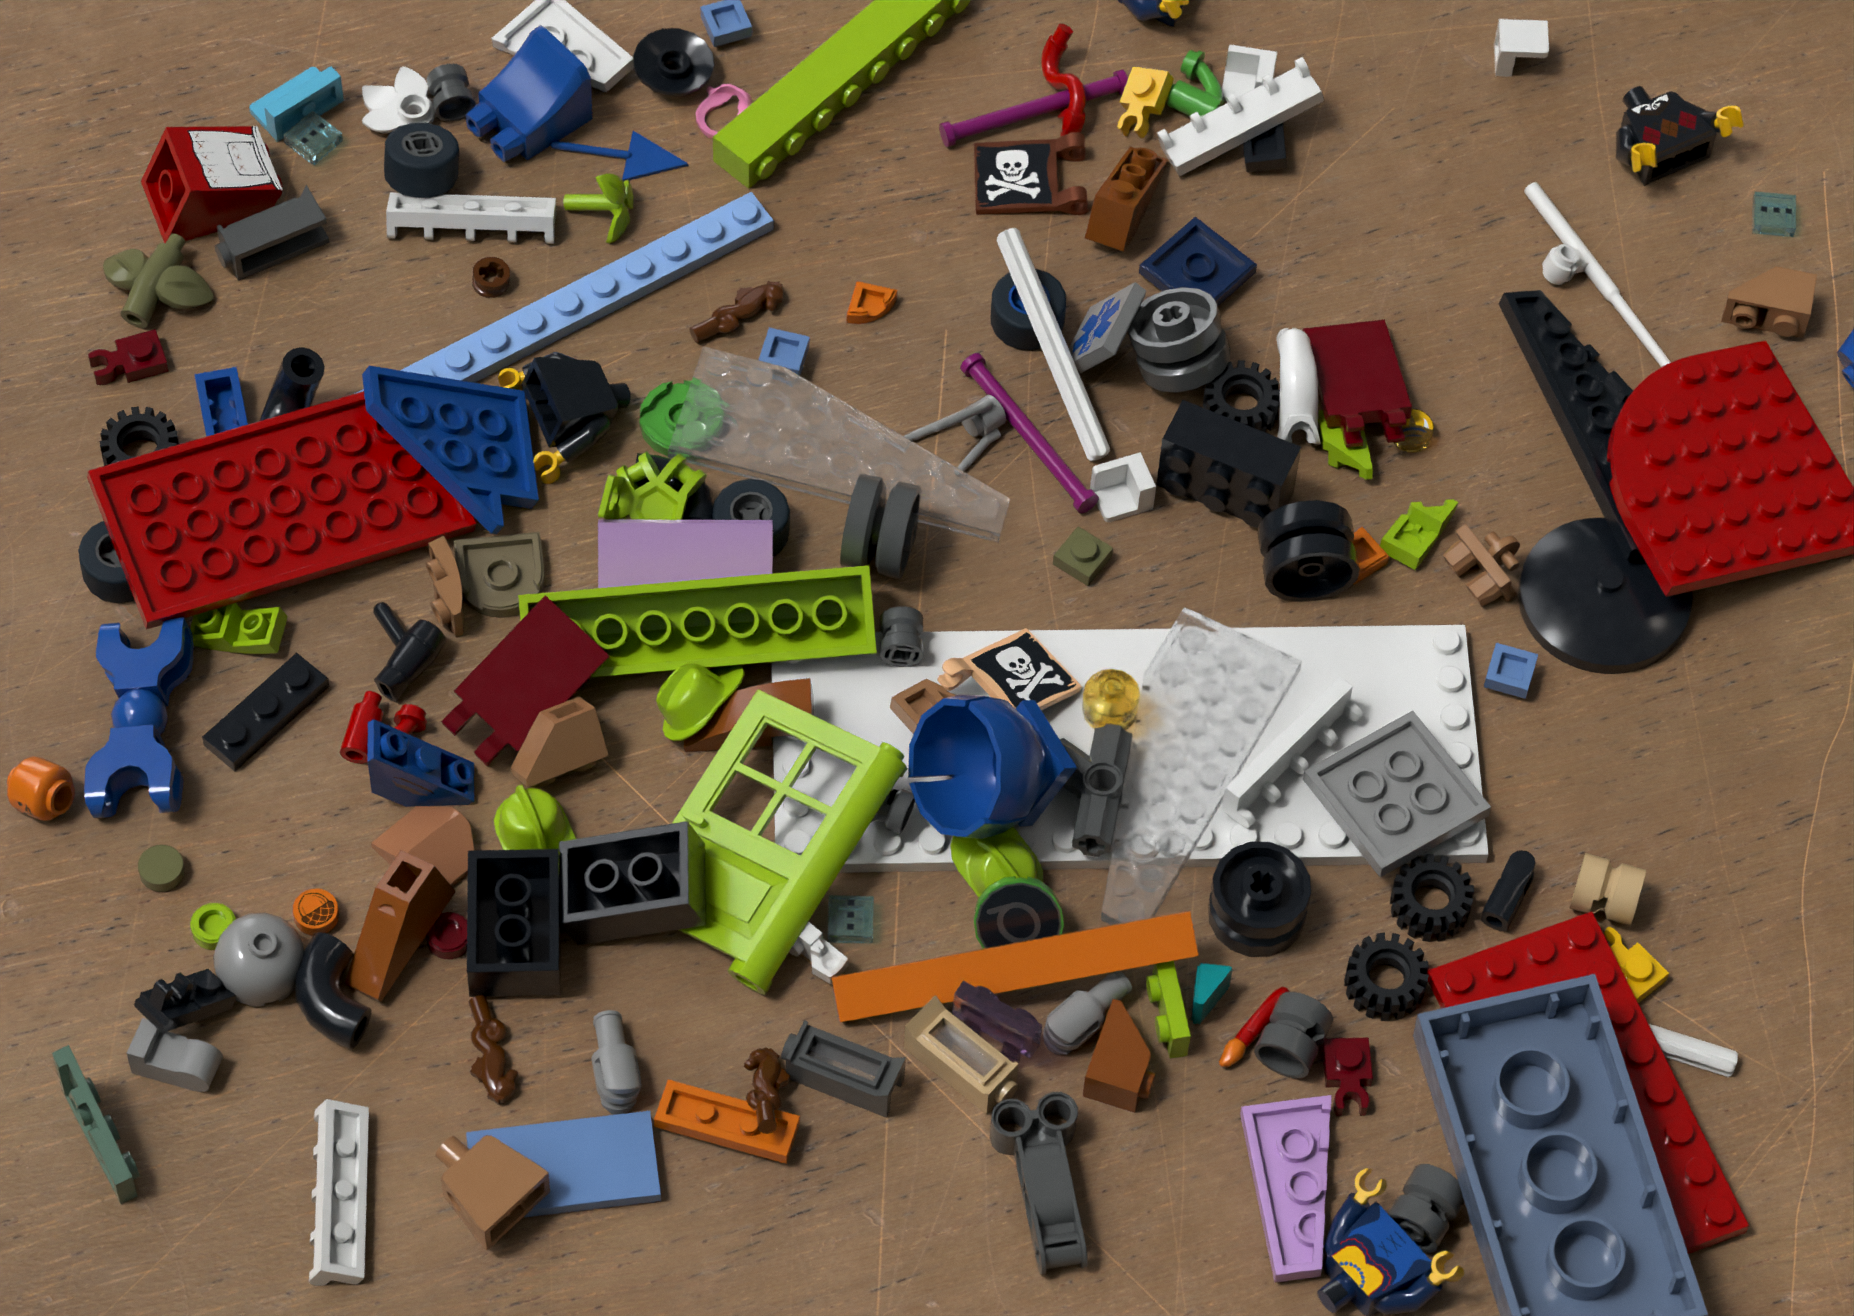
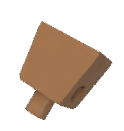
M491 1135L484 1136L471 1149L465 1146L457 1137L451 1136L440 1145L436 1152V1157L449 1168L441 1177L442 1192L445 1199L486 1251L550 1193L549 1173L544 1168Z

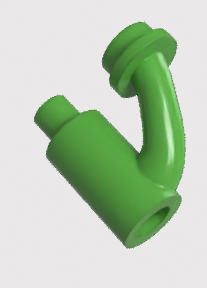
M1190 50L1182 62L1180 71L1186 74V78L1190 80L1197 76L1205 91L1179 80L1176 84H1172L1167 97V105L1188 116L1198 112L1201 117L1224 105L1221 86L1204 62V52Z

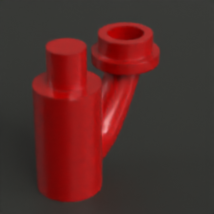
M366 691L362 702L356 703L353 707L339 751L340 755L350 762L357 764L368 762V722L373 719L381 722L383 718V711L379 708L382 699L380 694ZM412 704L402 705L400 711L395 713L394 722L397 726L394 728L409 735L413 732L424 731L427 726L425 710Z

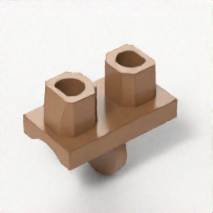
M1467 524L1456 530L1459 540L1443 554V557L1458 577L1476 564L1480 567L1483 573L1466 584L1479 605L1483 607L1501 595L1506 602L1517 596V592L1511 586V580L1500 565L1504 564L1510 572L1519 567L1520 563L1514 557L1520 548L1518 540L1514 536L1500 539L1495 532H1491L1485 537V541L1490 546V549L1487 551Z

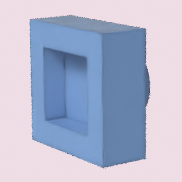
M722 0L700 7L701 19L714 47L752 37V25L741 0Z
M769 328L758 360V371L799 380L810 347V337Z
M1496 643L1484 687L1526 699L1538 654Z

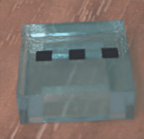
M313 110L283 135L284 143L313 166L343 142L342 132Z
M1755 191L1752 200V233L1794 237L1796 230V195Z
M829 895L828 942L873 944L874 896Z

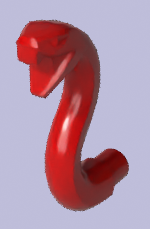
M1059 24L1054 34L1049 36L1041 59L1042 71L1047 83L1057 90L1067 89L1070 94L1068 108L1058 115V119H1062L1063 122L1062 132H1060L1061 137L1069 133H1080L1086 112H1084L1086 93L1081 80L1072 73L1059 72L1060 59L1068 48L1067 42L1073 34V30L1065 24Z

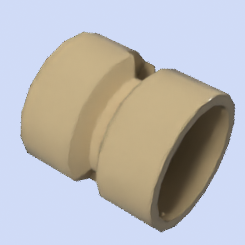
M1585 853L1570 909L1584 913L1592 911L1593 914L1601 910L1604 911L1606 919L1631 926L1646 870L1624 863L1617 868H1613L1609 859Z

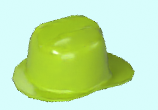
M685 664L678 667L662 684L656 698L658 708L665 718L663 723L665 737L672 741H681L693 736L702 729L716 710L742 683L745 675L743 667L740 665L722 666L710 671L699 664Z
M522 784L518 785L515 793L505 799L496 810L494 826L503 850L559 849V842L576 839L562 806L554 797L541 789H525Z
M1014 827L1004 833L985 839L953 836L950 844L951 858L958 872L978 898L989 885L1004 877L1016 876V878L1026 879L1030 877L1044 883L1043 869L1037 856Z

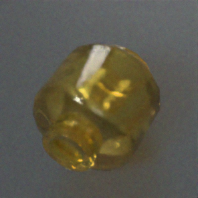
M1105 669L1093 674L1086 682L1083 691L1082 712L1085 721L1093 729L1103 727L1106 723L1121 725L1124 730L1131 728L1137 720L1141 694L1138 683L1130 674L1118 669Z

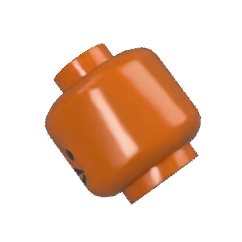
M32 756L24 759L11 770L7 779V796L10 804L16 810L38 820L49 821L64 814L72 805L75 797L71 773L63 766L42 757Z

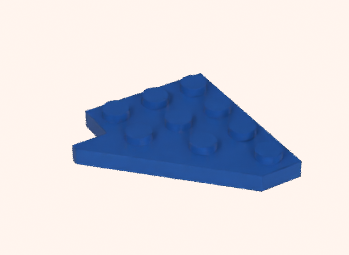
M370 365L363 372L366 411L491 534H497L504 527L501 504L532 509L539 501L524 391Z

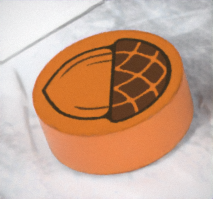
M317 888L301 893L293 904V916L297 928L311 936H314L317 932H330L336 926L339 919L338 904L335 897L330 892Z

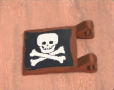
M1075 132L1057 139L974 143L976 215L1061 211L1072 215H1084L1088 210L1086 188L1083 186H1073L1058 192L1057 157L1073 162L1085 159L1084 135Z

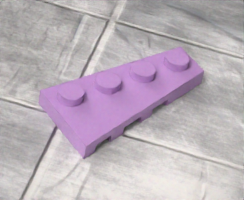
M1332 1095L1241 1107L1240 1116L1274 1282L1320 1277Z

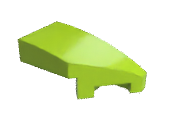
M1318 410V433L1323 449L1328 450V465L1335 468L1348 465L1359 470V477L1366 480L1372 479L1373 467L1364 430L1361 431L1363 446L1346 448L1341 428H1328L1323 410Z
M1454 499L1445 500L1443 506L1431 507L1423 506L1422 502H1411L1407 514L1400 515L1382 538L1380 547L1391 558L1416 570L1456 511L1458 502Z

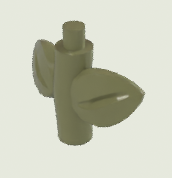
M171 234L166 243H159L150 258L140 250L128 249L110 256L104 261L103 270L108 282L116 287L130 290L121 311L122 318L129 324L138 328H146L159 299L161 302L176 309L200 307L209 304L214 299L210 287L201 275L193 269L180 266L184 260L181 250L186 243L185 239L180 235Z

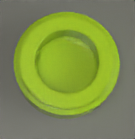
M208 903L199 907L192 915L190 921L191 932L195 942L204 949L215 950L220 935L236 920L232 910L220 903Z

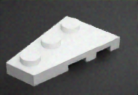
M535 0L491 38L494 48L515 55L529 33L541 25L583 62L590 74L591 86L604 92L611 89L634 68L631 55L565 0Z

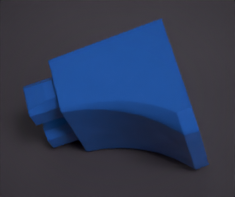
M540 25L529 33L522 46L500 73L478 93L479 104L466 114V125L476 137H482L494 129L498 134L490 139L491 148L495 155L503 162L518 154L529 160L551 146L552 141L561 140L593 119L590 74L582 61L545 27Z

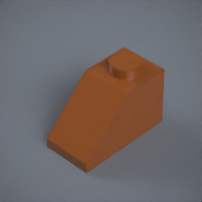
M1113 999L1085 1075L1083 1097L1135 1113L1140 1097L1149 1098L1156 1073L1149 1071L1151 1052L1122 1001Z

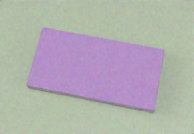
M598 519V588L772 574L773 520Z

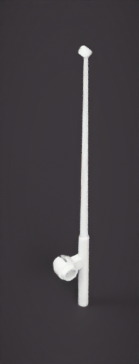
M1537 182L1529 184L1525 188L1524 193L1563 243L1558 245V247L1552 248L1543 262L1544 277L1553 284L1561 285L1564 282L1570 281L1575 273L1585 272L1603 297L1611 302L1660 367L1671 363L1620 295L1618 287Z

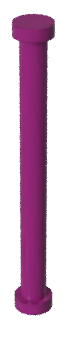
M1123 69L1114 71L1112 77L1085 84L1086 101L1116 92L1122 95L1128 81L1125 71ZM1068 90L955 124H951L949 121L940 123L939 130L942 141L946 147L956 144V140L1068 107L1070 94Z
M980 353L968 356L960 366L965 376H972L987 395H992L1000 402L1005 411L1006 419L1074 500L1073 507L1078 513L1082 514L1092 509L1099 500L1094 490L1086 489L984 366L986 360Z

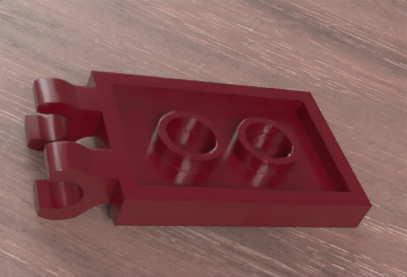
M1385 319L1303 328V332L1310 338L1316 362L1318 397L1327 427L1341 428L1345 447L1363 446L1361 431L1365 429L1364 424L1382 422L1388 443L1405 441L1402 426H1406V419H1411L1412 405Z
M545 595L454 690V693L462 702L441 722L456 736L476 714L485 721L494 732L477 747L474 755L488 766L508 744L518 753L539 712L569 701L610 656Z

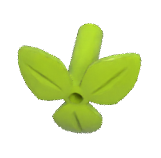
M609 173L596 177V181L604 194H565L563 205L566 211H610L614 217L606 242L611 244L621 237L630 223L628 209L633 210L634 197L629 179L623 181L619 176Z

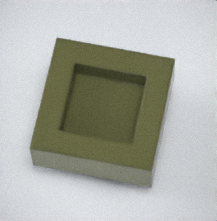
M1078 526L1054 554L1053 565L1089 586L1112 558L1113 547Z

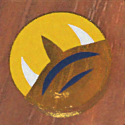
M1412 409L1411 419H1406V426H1402L1405 441L1393 443L1401 450L1418 452L1430 444L1434 424L1425 412Z

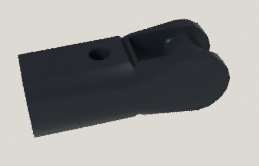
M1520 850L1512 853L1501 874V878L1498 879L1482 911L1481 921L1495 930H1508L1526 892L1533 882L1535 858L1528 851Z

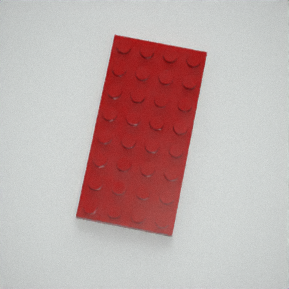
M364 391L89 470L87 474L91 490L146 630L160 626L166 620L181 617L187 618L427 546L429 542L442 536L447 540L475 531L476 527L473 515L366 411Z
M1592 911L1428 970V983L1441 1009L1595 974L1688 1254L1747 1232L1749 1224Z

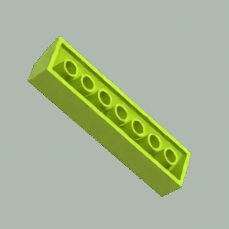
M869 565L518 595L520 621L546 595L610 656L592 677L674 671L685 664H699L704 668L877 653Z

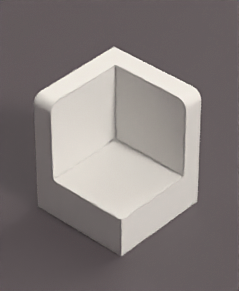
M1499 19L1494 41L1495 76L1511 77L1516 57L1546 58L1548 56V21Z
M1230 45L1222 85L1224 102H1227L1226 96L1232 93L1238 98L1263 85L1262 77L1268 74L1274 78L1277 52Z
M1141 452L1102 463L1092 468L1090 489L1094 490L1099 497L1096 504L1105 522L1109 523L1153 509L1156 485Z

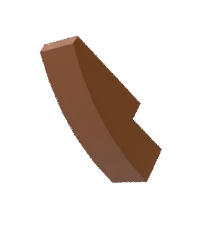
M811 679L779 681L734 691L716 710L702 729L693 736L684 739L685 752L719 750L758 689L814 715V695ZM767 725L754 747L773 746L772 737L790 735Z

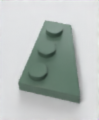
M69 1045L52 1052L62 1092L120 1204L137 1197L134 1179L140 1177L139 1171L128 1151L121 1154L116 1144V1141L120 1140V1135L109 1114L102 1115L98 1106L101 1099L91 1078L85 1079Z

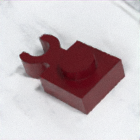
M156 329L115 340L116 351L110 352L105 349H97L88 354L91 368L99 365L106 366L104 369L94 371L97 385H107L113 382L117 375L125 374L127 382L130 383L169 372Z
M1369 1037L1325 1038L1322 1044L1325 1088L1339 1087L1333 1101V1111L1336 1117L1342 1116L1343 1102L1349 1099L1358 1103L1360 1116H1365L1369 1105V1096L1363 1087H1371L1373 1080Z

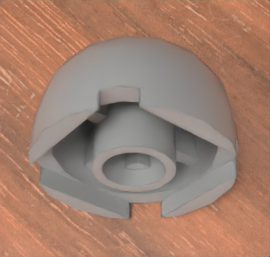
M265 912L247 914L234 920L220 935L213 957L215 973L221 984L236 995L235 1000L237 1002L254 1007L264 1006L265 1003L274 1002L278 999L280 1002L288 998L295 990V977L303 958L304 946L296 929L282 917Z

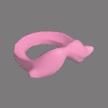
M723 84L716 88L707 87L709 96L696 110V123L704 135L713 139V136L718 133L706 125L705 117L709 112L727 102L732 95L737 96L739 99L738 115L753 103L751 96L743 89L732 84Z

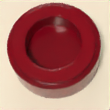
M453 912L440 914L426 935L427 946L431 953L441 959L450 960L461 957L467 952V920L462 915Z

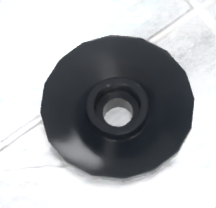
M662 28L647 34L637 44L633 54L634 71L640 81L654 92L668 96H683L700 90L710 80L714 70L713 52L707 43L693 32L679 28Z

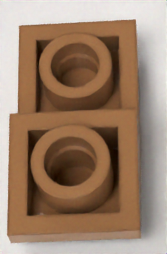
M442 536L428 543L430 561L426 562V568L434 582L435 601L430 604L438 623L441 626L447 624L456 638L463 635L462 585L454 555L446 539Z

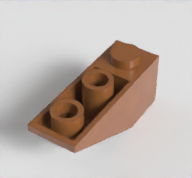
M1129 147L1095 195L1085 239L1124 251L1141 223L1167 166L1168 159L1157 156L1154 151L1147 148Z
M400 850L375 887L345 980V984L348 987L382 1002L456 892L434 865Z

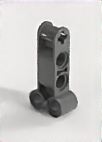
M1051 1092L1043 1096L1037 1105V1110H1030L1020 1100L1006 1099L999 1102L991 1114L989 1140L992 1147L999 1153L1014 1155L1040 1275L1046 1274V1269L1080 1264L1081 1268H1087L1088 1264L1085 1238L1065 1146L1072 1141L1075 1135L1078 1107L1075 1100L1063 1092ZM1051 1115H1058L1067 1122L1061 1125H1053L1046 1118ZM1006 1122H1013L1022 1129L1016 1132H1008L1000 1126Z

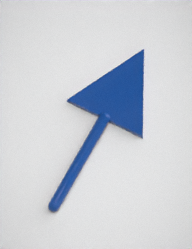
M635 131L632 133L629 151L560 141L551 142L553 149L627 159L622 178L623 181L688 166L687 162Z

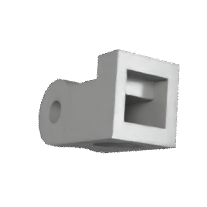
M142 1018L126 1053L132 1074L197 1092H205L209 1089L223 1058L221 1051L213 1045L201 1040L187 1039L185 1036L169 1031L161 1033L145 1018Z

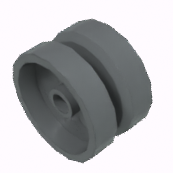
M1180 287L1164 290L1148 297L1141 303L1128 329L1132 347L1137 353L1136 360L1141 376L1148 386L1159 391L1177 393L1194 390L1210 383L1219 376L1230 361V346L1226 333L1222 328V319L1217 303L1211 294L1198 288Z
M861 473L855 484L849 504L842 538L840 564L842 567L867 566L870 564L875 547L877 546L875 565L879 575L901 579L917 534L921 487L898 482L892 488L885 506L886 486L883 479Z

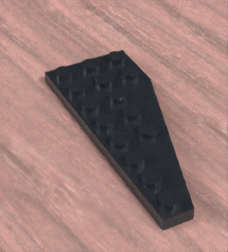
M1541 290L1505 292L1499 302V306L1625 560L1644 559L1617 510L1609 483L1612 479L1611 462H1607L1608 443L1613 424L1633 390L1616 371L1607 372L1597 361L1600 354L1591 344L1584 346L1570 331L1572 324Z

